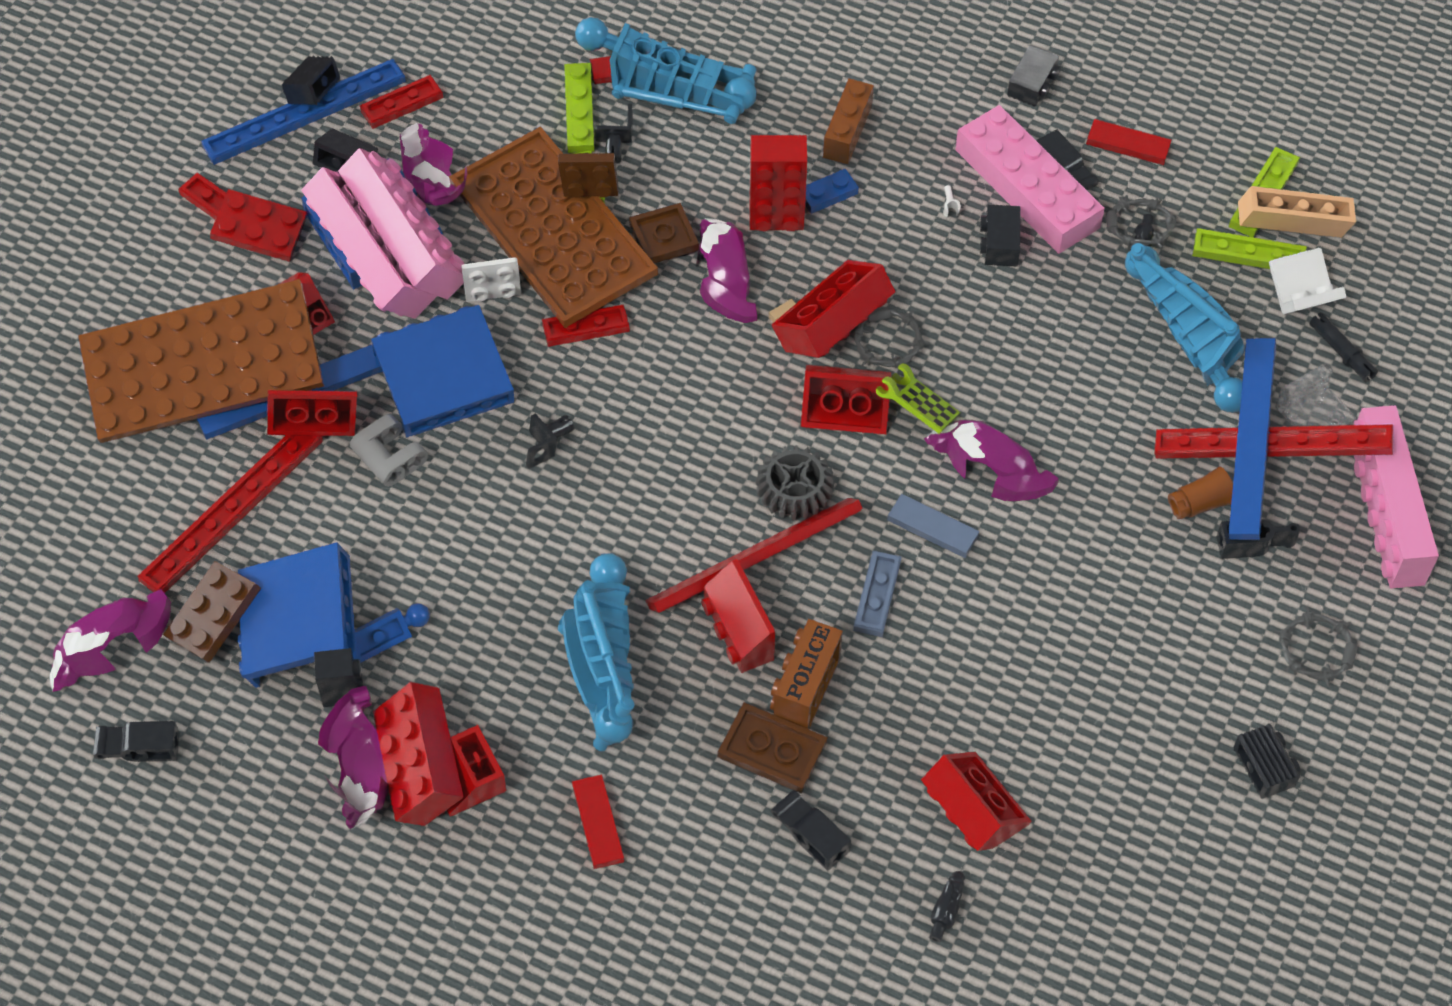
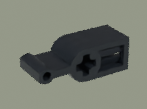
M1058 129L1036 140L1086 190L1098 185L1097 177L1091 174L1084 166V161L1079 152Z
M1262 519L1260 540H1238L1229 538L1230 521H1221L1216 538L1221 559L1259 557L1265 555L1270 547L1285 546L1286 548H1291L1295 546L1300 533V527L1296 523H1291L1288 526L1273 527L1269 521Z
M175 721L129 722L123 727L98 726L96 727L93 756L96 759L122 757L132 762L177 761L180 732Z
M791 791L771 809L773 816L790 830L794 839L827 871L850 852L851 839L823 812L815 807L812 808L797 791Z

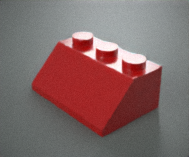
M806 365L801 427L886 435L889 399L878 396L876 388L881 386L884 390L888 391V386L882 380L885 377H891L892 372Z
M268 390L267 435L355 436L357 392Z
M738 559L732 560L704 586V599H701V603L706 615H712L715 621L713 626L718 639H724L727 645L726 653L732 665L737 664L740 672L744 673L774 661L775 630Z
M976 752L943 755L921 779L927 787L929 796L939 802L946 811L945 814L949 821L958 826L965 835L964 838L968 845L977 851L995 848L1032 822Z

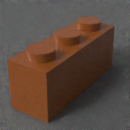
M848 78L824 136L823 158L849 164L872 108L874 85Z

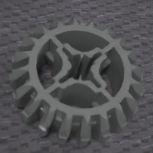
M796 445L793 451H789L784 446L782 453L774 450L772 458L765 456L763 465L759 466L756 477L757 495L761 497L763 506H769L771 514L780 511L781 519L786 514L791 515L793 521L797 515H801L806 519L808 512L813 515L817 514L819 508L825 509L827 500L832 498V489H834L832 468H828L827 459L820 460L819 452L811 455L809 447L804 451H799ZM810 475L817 481V487L813 486L808 479ZM774 478L779 481V485H781L780 490H777L773 485L772 481Z

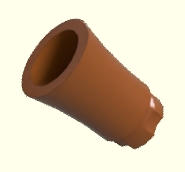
M1219 466L1205 476L1168 495V502L1177 519H1183L1188 516L1193 517L1209 510L1231 505L1233 482L1225 469Z

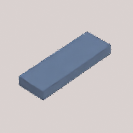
M903 494L900 495L887 517V521L963 558H966L979 537L978 530Z
M872 551L853 631L883 637L901 564V556Z

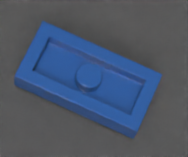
M845 168L807 184L805 206L811 214L857 195L859 187Z

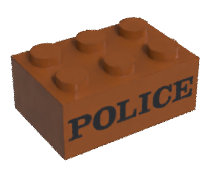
M809 618L804 629L799 627L793 645H796L793 654L787 653L782 666V670L785 672L781 679L776 678L771 690L773 699L770 709L774 710L773 715L810 730L840 661L842 630Z

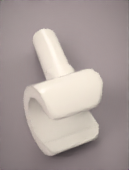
M947 185L944 187L946 202L943 214L945 217H948V209L953 208L956 210V216H959L960 202L953 199L951 186Z

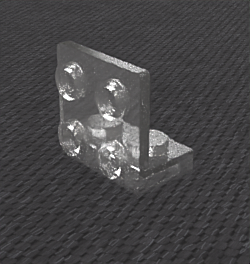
M1327 363L1322 364L1281 388L1275 406L1292 426L1351 425L1356 419L1355 415L1330 390L1329 381L1333 369Z

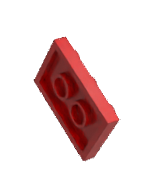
M228 189L211 229L210 239L290 262L306 222L307 212Z

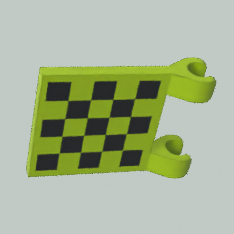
M900 364L898 369L904 373V377H900L897 373H894L891 377H885L882 382L888 386L889 390L886 391L879 386L876 388V394L882 398L895 400L940 434L961 412L918 381L907 364ZM897 384L907 386L899 391Z

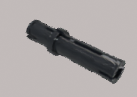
M1323 312L1318 313L1320 319L1315 315L1309 325L1342 357V363L1346 367L1350 366L1365 383L1370 381L1368 376L1373 379L1377 375L1378 369L1363 355V350L1358 346L1355 347Z

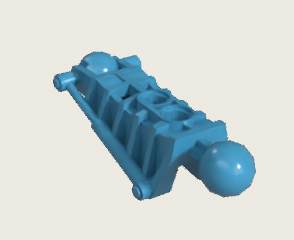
M589 17L583 19L576 27V41L583 49L596 51L605 47L613 51L610 58L612 95L617 99L626 96L683 109L685 107L724 116L725 122L729 124H735L739 114H742L745 109H749L756 101L757 90L754 86V76L757 69L751 64H746L743 69L723 65L724 62L705 58V55L700 54V56L687 53L686 49L681 48V50L670 47L667 45L668 42H658L649 38V34L645 32L641 34L630 28V25L627 23L624 24L619 37L608 33L607 26L598 18ZM717 80L727 84L724 87V92L714 88Z
M1141 243L1134 244L1125 259L1127 273L1133 278L1140 280L1149 300L1153 302L1167 322L1176 341L1193 366L1200 369L1206 385L1214 383L1216 386L1214 390L1216 405L1225 412H1239L1243 380L1230 377L1227 373L1229 368L1245 351L1238 324L1231 319L1223 307L1210 294L1190 278L1172 267L1165 269L1161 267L1160 257L1152 247Z
M603 553L592 561L589 571L591 581L587 580L580 585L574 596V609L566 610L558 625V631L564 636L565 649L574 681L592 717L596 734L593 746L599 751H605L609 745L620 743L627 739L633 727L630 712L634 708V701L631 699L634 684L630 674L632 666L627 662L630 647L629 614L627 611L628 606L624 605L625 599L630 592V587L623 585L627 574L625 562L613 553Z

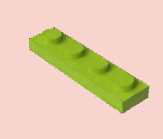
M591 63L564 64L568 153L588 150L595 152Z
M1275 147L1252 186L1283 190L1297 167L1300 157ZM1238 208L1228 226L1249 237H1254L1259 229L1240 226Z
M1197 228L1192 256L1270 269L1269 261L1305 252L1307 246Z

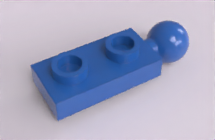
M416 603L411 605L407 609L406 615L403 616L401 611L396 608L356 628V659H359L361 663L412 637L408 627H422L426 625L430 619L429 609L423 604Z

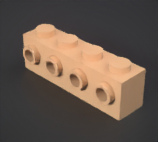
M1251 186L1238 201L1240 226L1342 238L1356 223L1354 198Z

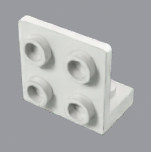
M1321 248L1269 261L1282 315L1346 298L1344 287L1333 289Z
M516 257L463 264L461 266L466 302H480L486 299L509 298L521 295L518 260Z

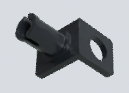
M628 103L627 126H595L596 141L606 142L605 153H614L616 164L622 160V143H632V103Z
M536 413L531 415L529 432L538 444L530 447L527 451L526 467L528 469L555 456L557 439L574 430L573 422L571 419H568V415H563L549 424H545ZM540 450H545L542 455L534 458Z

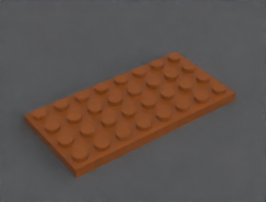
M540 126L467 166L466 185L460 196L509 258H517L519 271L563 327L566 328L657 276L658 267L599 196L564 197L558 165L559 154L563 153ZM465 168L449 176L450 184L454 187L463 183Z
M300 279L78 335L97 439L100 443L267 401L268 390H312L324 387Z

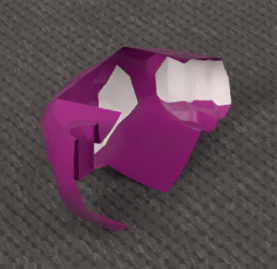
M416 123L407 127L400 134L404 176L427 205L438 206L448 204L464 191L467 168L465 167V176L462 184L457 187L450 184L449 176H451L449 168L452 163L453 149L439 140L430 138L429 131L424 129L422 124Z
M705 218L700 223V236L702 240L697 254V259L700 251L706 258L709 273L708 277L702 279L700 294L704 302L729 319L742 323L757 321L756 304L747 302L750 276L743 233L732 222Z
M957 420L952 425L947 426L940 434L933 430L924 438L925 442L928 445H932L935 451L949 455L954 468L964 479L966 477V459L980 462L990 467L998 475L991 497L1003 501L1037 499L1052 493L1059 483L1058 478L1050 471L1038 472L1029 450L984 421Z
M162 589L150 593L147 596V602L123 597L95 609L71 624L54 649V663L49 677L52 692L60 691L65 686L73 685L80 676H94L116 670L100 652L115 637L121 634L133 632L145 652L150 651L159 642L170 618L171 601Z
M367 686L351 689L337 701L319 731L318 745L328 753H337L341 768L338 788L328 779L327 781L333 791L345 800L342 807V815L346 818L345 824L350 830L366 823L377 810L384 806L389 790L377 730L364 713V709L372 705Z

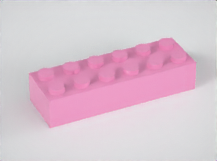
M1000 105L958 129L955 150L1011 206H1020V216L1058 254L1101 228L1105 208Z
M359 148L338 170L339 174L413 288L448 300L463 284L461 266L464 262L454 254L451 249V242L438 230L439 224L426 212L425 203L416 197L412 191L414 189L413 185L400 173L401 167L391 158L388 160L382 158L374 151L370 153Z
M322 167L301 190L307 198V205L318 214L320 224L331 233L334 238L333 243L338 249L343 251L347 257V264L358 273L362 286L371 292L375 298L373 300L374 304L384 312L390 311L399 316L404 315L416 319L437 296L413 288L338 172Z
M1394 405L1362 408L1358 419L1354 421V425L1393 424L1394 430L1393 455H1354L1355 475L1360 477L1362 484L1361 498L1363 502H1367L1368 523L1370 527L1374 528L1375 549L1377 552H1380L1382 557V575L1384 578H1387L1390 589L1425 586L1439 554L1397 407Z

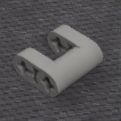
M393 414L382 416L358 432L350 442L351 449L387 487L396 484L420 468L428 458V452L419 442H412L393 455L384 447L402 431V424Z

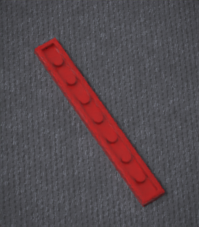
M1393 424L1269 427L1267 457L1393 455ZM1238 428L1156 429L1155 458L1236 457Z
M285 435L137 576L139 582L152 592L160 589L164 593L167 592L323 442V436Z
M847 498L646 599L648 608L660 613L704 591V586L732 560L738 559L742 569L745 570L862 511V505L859 499Z

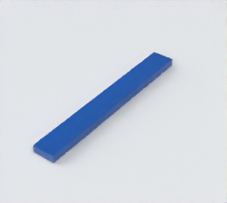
M391 59L335 83V86L332 89L330 88V91L325 94V97H322L320 102H317V105L286 104L202 140V147L213 165L403 84L406 82L405 75L395 60Z
M1275 338L1246 339L1229 524L1230 539L1260 540L1276 355Z
M372 345L320 364L324 387L312 389V391H334L382 372L377 356H374ZM267 401L198 418L197 421L207 440L267 417Z

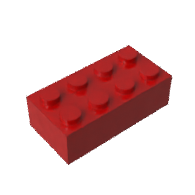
M751 135L749 230H804L807 135Z
M847 260L772 323L771 326L785 352L820 358L830 352V348L838 341L847 338L850 331L858 324L865 322L874 310L885 305L888 301L887 299L896 291L882 264Z
M410 682L373 711L395 821L425 826L464 797L440 688Z

